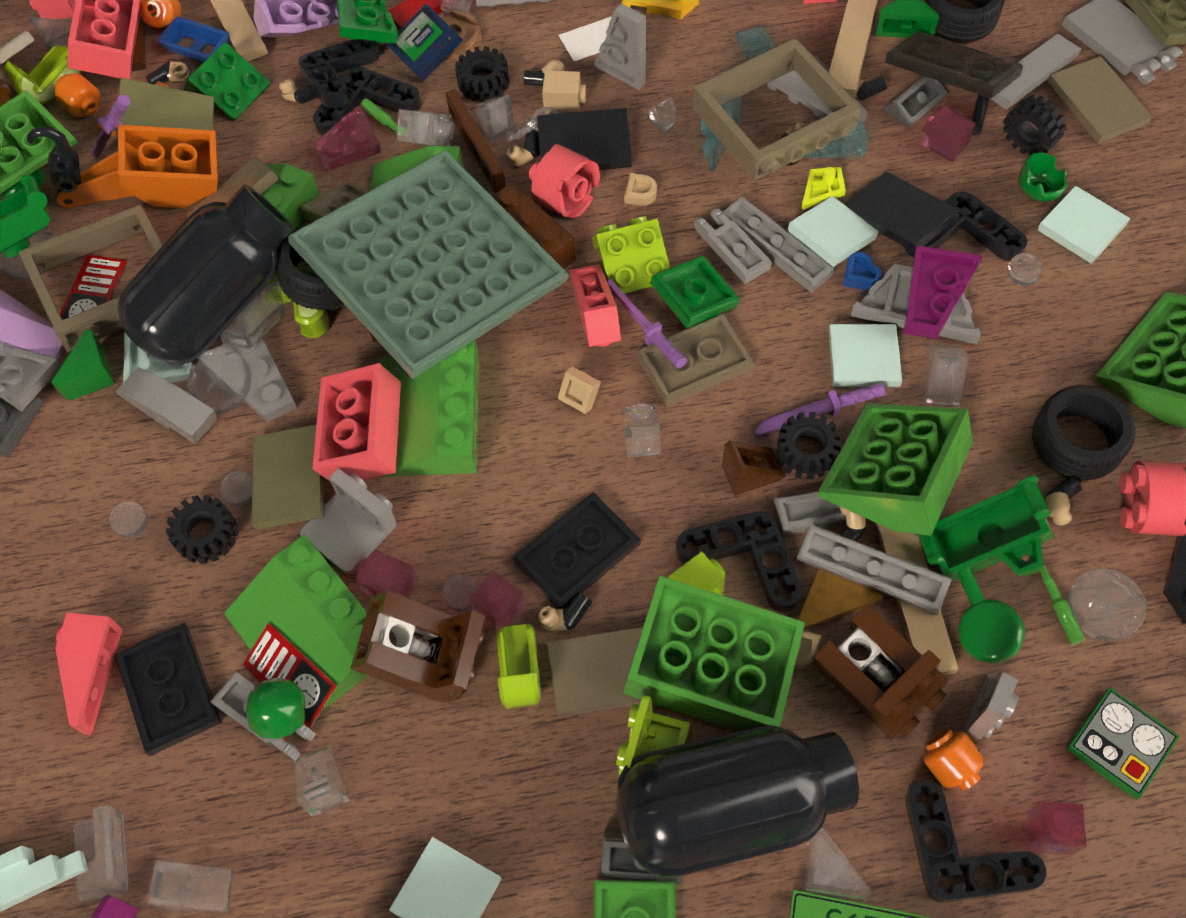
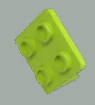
M646 216L629 220V226L617 229L616 224L598 228L599 234L591 238L594 251L598 249L600 251L607 281L611 279L624 294L652 287L650 284L652 275L670 269L658 219L647 221Z
M643 695L640 705L633 704L627 725V727L631 728L629 743L622 742L616 760V765L620 766L618 775L621 774L626 765L630 768L632 760L638 756L686 744L690 723L653 713L651 697Z

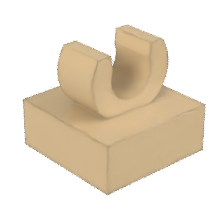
M572 366L565 371L558 399L586 414L593 407L601 381Z

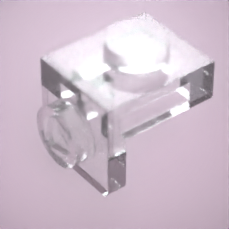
M635 404L631 407L622 408L627 456L659 455L661 453L660 425L656 405Z

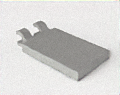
M1093 0L1065 16L1062 24L1064 28L1099 56H1102L1105 61L1124 76L1132 72L1145 85L1155 80L1156 77L1152 73L1159 68L1166 72L1175 68L1177 63L1173 60L1183 53L1177 46L1163 47L1140 18L1118 0Z

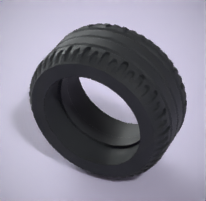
M925 0V3L939 14L935 34L943 39L960 43L977 41L989 35L996 27L1004 5V0H963L973 3L979 8L962 9L947 2L951 0Z
M301 226L300 228H296V230L291 231V233H289V235L292 234V233H294V232H296L297 230H299V229L305 227V226ZM287 236L277 249V278L284 294L291 301L300 304L302 307L305 306V308L330 310L336 307L339 308L341 305L344 306L345 304L320 277L306 275L296 268L304 259L290 245Z
M1085 385L1066 387L1053 394L1045 402L1036 417L1032 430L1033 445L1043 463L1047 464V467L1052 468L1053 471H1056L1057 474H1062L1064 477H1074L1081 481L1095 480L1113 472L1130 452L1135 439L1134 420L1132 415H1130V411L1123 405V402L1119 401L1117 397L1115 398L1113 394L1108 393V391ZM1063 416H1080L1094 422L1104 432L1108 441V449L1090 451L1073 445L1059 430L1057 419Z

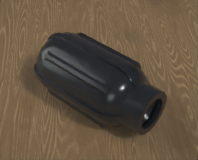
M243 184L227 203L212 202L201 206L187 218L121 293L118 302V314L124 332L140 349L158 360H163L171 365H183L195 361L269 283L277 267L278 255L276 248L294 227L272 203L247 184Z
M763 726L652 751L634 758L630 768L626 765L617 781L616 804L624 841L639 866L650 874L669 878L680 877L793 848L809 841L822 828L826 815L856 807L859 800V783L851 753L841 736L837 733L829 732L802 739L791 730L777 726Z

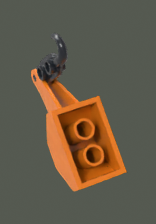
M118 124V151L83 172H80L78 154L70 147L66 136L62 132L54 128L39 127L27 134V142L29 144L33 143L37 137H47L54 140L55 145L48 154L52 184L57 187V203L65 208L136 196L152 207L186 208L217 191L218 174L215 130Z

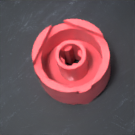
M555 144L540 162L532 165L529 171V179L532 180V197L537 204L563 217L577 218L587 210L594 198L590 196L593 186L598 188L600 181L599 167L590 159L566 147Z
M1137 461L1132 465L1129 472H1122L1119 480V489L1121 493H1125V507L1120 512L1121 527L1130 529L1134 534L1184 536L1186 534V525H1184L1186 519V473L1184 469H1186V464Z

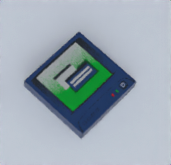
M425 3L398 31L397 43H387L386 45L424 81L463 40Z

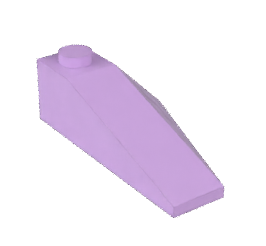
M255 0L253 19L260 37H288L338 24L337 1Z
M0 289V343L58 360L65 348L51 322Z

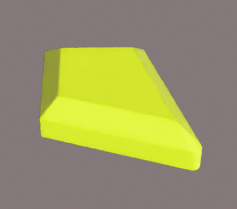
M841 167L810 169L802 202L803 210L816 206L831 196L835 198L845 196L846 189Z

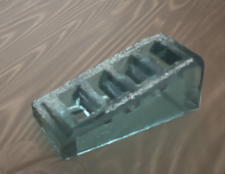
M763 26L736 33V40L746 61L777 47Z
M859 121L856 130L848 133V136H842L830 142L824 148L816 149L802 158H864L869 143V136L863 122Z

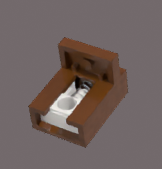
M386 590L371 597L350 669L442 703L461 699L475 673L473 662L477 649L484 637L482 627L485 615L472 610L457 616H451ZM390 631H392L396 636V646H394L390 642Z
M866 604L851 619L853 624L834 643L829 640L813 656V665L890 740L898 733L905 738L920 723L915 716L925 706L932 711L947 696L942 689L949 680L937 669L941 660L930 650L924 655L919 653L877 612ZM854 645H862L868 649L870 657L866 660L858 661L850 656L848 650ZM878 657L882 658L899 676L893 678V671H889L887 669L888 666H884L882 660H879ZM868 671L871 674L870 677H874L877 680L876 683L883 684L882 688L889 685L894 679H898L883 692L863 672Z

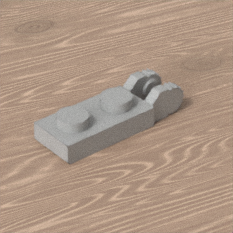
M716 208L710 212V218L714 226L717 227L716 230L702 217L694 221L695 229L701 238L707 241L710 247L744 284L771 269V260L733 220L730 221L719 209Z
M235 672L211 703L270 747L274 745L296 761L301 753L291 743L285 742L281 738H261L250 729L246 704L248 695L255 685ZM304 724L296 730L300 737L309 741L316 735Z

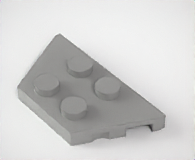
M894 264L885 273L884 278L877 281L869 289V293L860 302L857 301L853 305L851 316L883 324H896L897 327L904 328L912 267ZM964 293L939 336L977 344L981 332L979 328L975 329L971 318L973 311Z

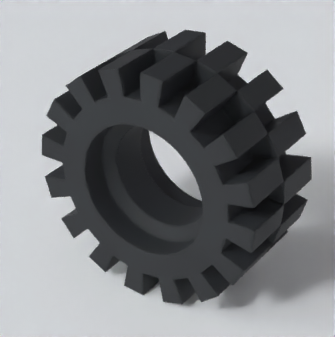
M484 46L483 51H480L479 47H474L475 52L473 53L470 49L465 51L466 57L461 54L458 57L459 61H456L455 64L458 87L460 92H463V96L466 98L471 96L472 101H476L479 97L481 102H486V97H490L491 101L495 100V94L499 97L502 96L503 90L507 91L509 83L508 65L503 53L498 54V50L495 48L490 52L487 46ZM480 72H490L486 76H474Z
M1035 95L1023 98L1003 120V124H1006L1003 127V131L1009 132L1006 139L1008 141L1013 140L1014 143L1011 146L1015 149L1019 146L1022 154H1025L1027 151L1029 156L1033 153H1047L1065 134L1063 132L1066 130V125L1062 124L1065 121L1064 115L1058 116V113L1061 111L1059 107L1053 109L1051 106L1054 102L1048 100L1045 103L1042 96H1039L1037 99ZM1030 122L1033 123V124L1038 128V130H1036V129L1030 124Z
M800 412L797 415V420L792 415L788 418L787 424L783 423L776 444V456L779 455L778 462L780 465L786 463V472L790 474L793 469L796 470L795 477L801 479L802 473H807V479H813L815 473H817L819 478L824 476L826 470L830 471L840 452L842 441H840L841 433L839 430L835 431L836 424L833 421L828 425L826 424L827 416L823 414L820 419H816V412H810L809 418H805L804 412ZM800 437H811L820 442L822 449L817 454H805L796 448L795 442Z
M198 495L192 496L193 503L189 504L186 499L180 503L184 508L179 510L175 507L172 510L175 518L168 517L167 524L171 527L166 528V534L169 536L168 540L184 559L187 558L192 563H195L197 559L200 564H207V557L215 562L219 560L216 555L221 551L225 556L229 552L225 547L227 544L232 547L234 546L236 541L232 536H238V530L235 527L237 525L236 520L225 504L216 497L213 500L210 495H204L202 501ZM206 519L214 521L215 527L208 536L199 540H194L190 537L192 528L198 522Z

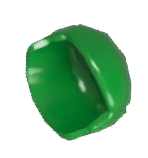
M1042 152L1033 153L1021 167L1018 184L1021 190L1033 200L1040 202L1058 199L1067 187L1066 170L1059 171L1056 168L1055 156Z
M282 678L264 680L255 685L248 695L246 704L250 729L261 738L278 739L294 733L305 721V697L303 690L293 680Z

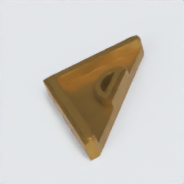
M819 568L798 620L805 622L804 629L823 622L827 623L852 614L854 611L863 608L866 604H879L883 594Z

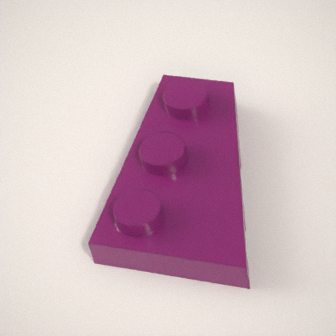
M917 245L913 258L903 334L937 339L977 270L983 256Z

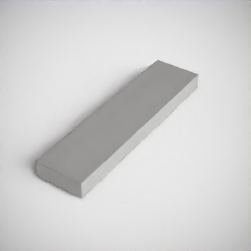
M1056 34L987 84L983 94L1007 110L1046 81L1050 74L1058 72L1077 58L1081 48L1060 34Z
M741 196L722 212L730 221L733 220L775 265L809 292L813 293L834 274V267Z
M812 524L797 556V560L935 615L939 614L952 580Z

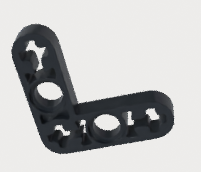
M357 39L306 53L299 58L298 62L302 77L322 104L328 108H341L349 102V96L345 82L337 73L372 63L379 58L380 53L378 42Z
M353 67L341 78L347 86L350 101L341 108H328L321 104L313 115V121L320 135L326 137L334 136L341 131L364 99H369L376 105L400 114L412 115L420 110L422 106L418 89L412 85L363 67ZM385 87L390 89L385 94L376 93V91L380 88Z
M962 191L953 194L944 201L959 209V219L924 245V247L938 248L962 228L999 258L1005 261H1016L1023 255L1028 240L1023 232L976 196ZM989 222L994 226V229L990 231L983 230L979 227L978 223ZM904 247L905 251L914 257V252Z
M763 511L752 512L689 529L678 536L676 555L683 564L700 552H703L709 560L712 558L718 560L750 551L770 606L780 612H789L798 605L801 596V586L777 522L769 513ZM760 523L762 528H767L766 534L760 535L759 531H753L755 524ZM740 527H744L743 532L747 533L746 541H743V533ZM722 531H729L735 535L736 542L733 545L724 546L718 543L716 536ZM706 536H710L712 550H708V543L705 544ZM692 541L694 546H699L696 554H692L690 549H686L687 542ZM768 553L776 554L781 558L782 565L776 569L767 568L762 562V557ZM783 576L781 583L786 592L792 591L789 600H784V597L781 595L776 596L779 589L777 578Z
M920 780L907 791L905 804L922 878L927 893L934 900L948 903L1025 893L1040 887L1044 883L1047 875L1045 864L1038 855L1030 851L960 859L945 795L941 787L933 781ZM921 790H924L926 796L933 797L935 800L929 806L930 817L934 818L938 815L940 820H931L920 824L919 819H924L927 816L925 805L917 803L915 800L921 794ZM935 829L944 836L945 847L942 851H932L926 846L924 842L925 831ZM1021 861H1023L1025 867L1033 868L1034 875L1029 877V883L1026 881L1025 876L1022 875L1011 876L1006 879L1005 871L1021 866ZM985 865L994 872L996 882L992 888H983L976 882L974 871L977 866ZM960 867H963L964 881L970 892L965 891V883H958L949 888V893H945L943 886H936L935 879L940 877V871H944L946 878L959 877L963 874Z

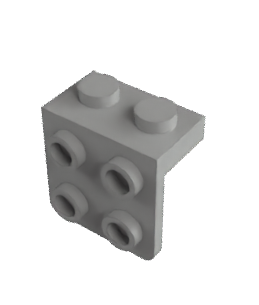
M338 468L329 477L336 494L324 505V517L310 520L300 530V536L302 537L305 534L321 555L345 574H351L393 531L397 523L391 511L393 505L385 496L380 493H376L374 496L367 490V485L360 477L354 473L348 476Z

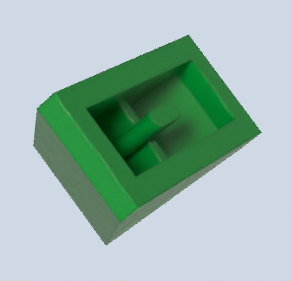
M895 0L880 10L875 36L933 40L939 14L922 0Z
M86 329L51 381L64 399L71 401L115 384L105 348L91 330Z

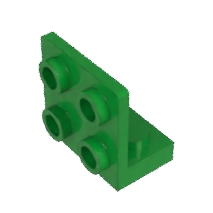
M224 42L187 79L184 91L213 96L214 106L232 121H235L269 86L270 81L230 45Z

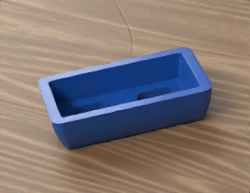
M176 17L157 41L167 51L204 63L224 42L229 45V33L182 17ZM185 37L195 40L189 48L178 44ZM207 45L215 46L209 55L201 53Z

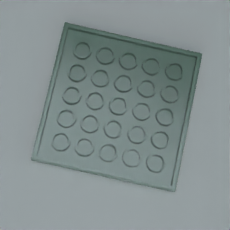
M446 150L288 235L290 245L412 379L567 282L569 276Z

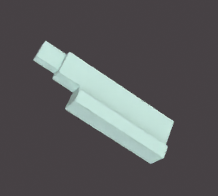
M19 846L0 855V912L87 871L88 867L84 852L78 850L61 859L59 856L51 854L35 861L33 849Z

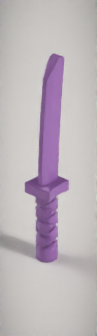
M119 95L108 115L97 120L103 129L91 151V154L96 158L102 154L112 132L118 130V124L123 125L120 120L130 105V99L126 95Z
M611 279L608 280L607 283L611 293L643 328L645 334L644 342L648 346L651 344L656 345L676 368H682L686 364L687 359L662 334V325L659 322L651 324Z
M878 383L841 395H837L835 390L829 391L828 398L804 405L763 421L755 431L756 437H762L780 430L782 424H787L788 418L792 415L797 420V415L800 412H804L805 418H809L810 412H816L815 417L832 412L833 416L839 415L843 407L885 396V388L882 383Z

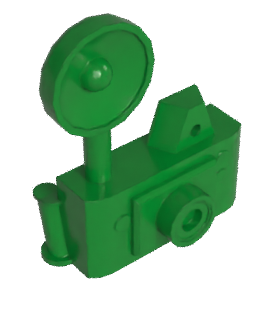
M41 167L30 175L23 176L21 181L0 194V253H3L6 258L20 255L19 251L30 246L28 238L48 225L50 221L46 206L47 197L39 189L47 176Z
M1037 476L1024 478L1013 488L939 520L932 535L914 534L920 539L928 563L933 566L939 565L943 575L951 578V581L960 580L971 605L965 610L959 621L958 634L960 643L967 654L983 663H1003L1016 656L1023 646L1026 632L1023 620L1014 608L1003 601L984 599L973 573L1001 561H1004L1018 576H1029L1040 571L1043 567L1042 544L1053 539L1055 536L1046 519L1050 515V511L1037 486L1039 482ZM1024 555H1029L1027 561L1023 560Z

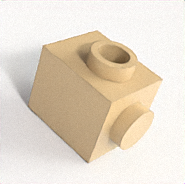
M545 70L542 90L544 114L580 112V103H586V84H581L580 72Z

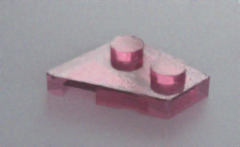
M361 105L352 110L314 143L325 172L382 153L380 144Z

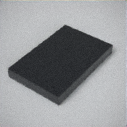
M627 108L537 115L540 161L555 144H559L595 162L599 170L632 167Z
M887 171L844 203L845 206L873 226L879 233L912 252H915L917 245H926L959 219V209Z
M593 492L517 553L513 560L557 609H564L571 603L577 593L582 594L641 544V539Z
M185 623L114 654L143 748L147 755L152 756L222 723L217 707L211 703L213 696L189 627Z

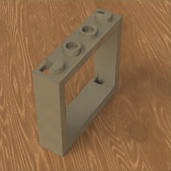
M796 38L693 88L692 109L753 181L769 173L773 174L777 169L791 162H797L804 155L816 149H822L830 142L842 136H848V133L856 130L861 109ZM795 70L833 113L759 150L721 106Z
M141 204L19 251L51 324L67 353L73 350L86 329L91 330L98 340L123 330L118 314L120 297L62 320L41 272L144 232L156 254L163 245ZM76 332V335L71 336V337H69V338L67 337V335H70V334Z

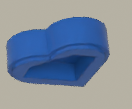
M863 252L853 253L848 259L842 286L869 291L877 281L882 280L883 272L878 266L873 265V260L868 254Z

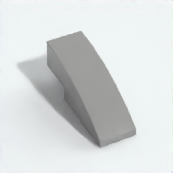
M139 367L116 390V393L168 430H175L195 445L217 421L215 411L167 380Z

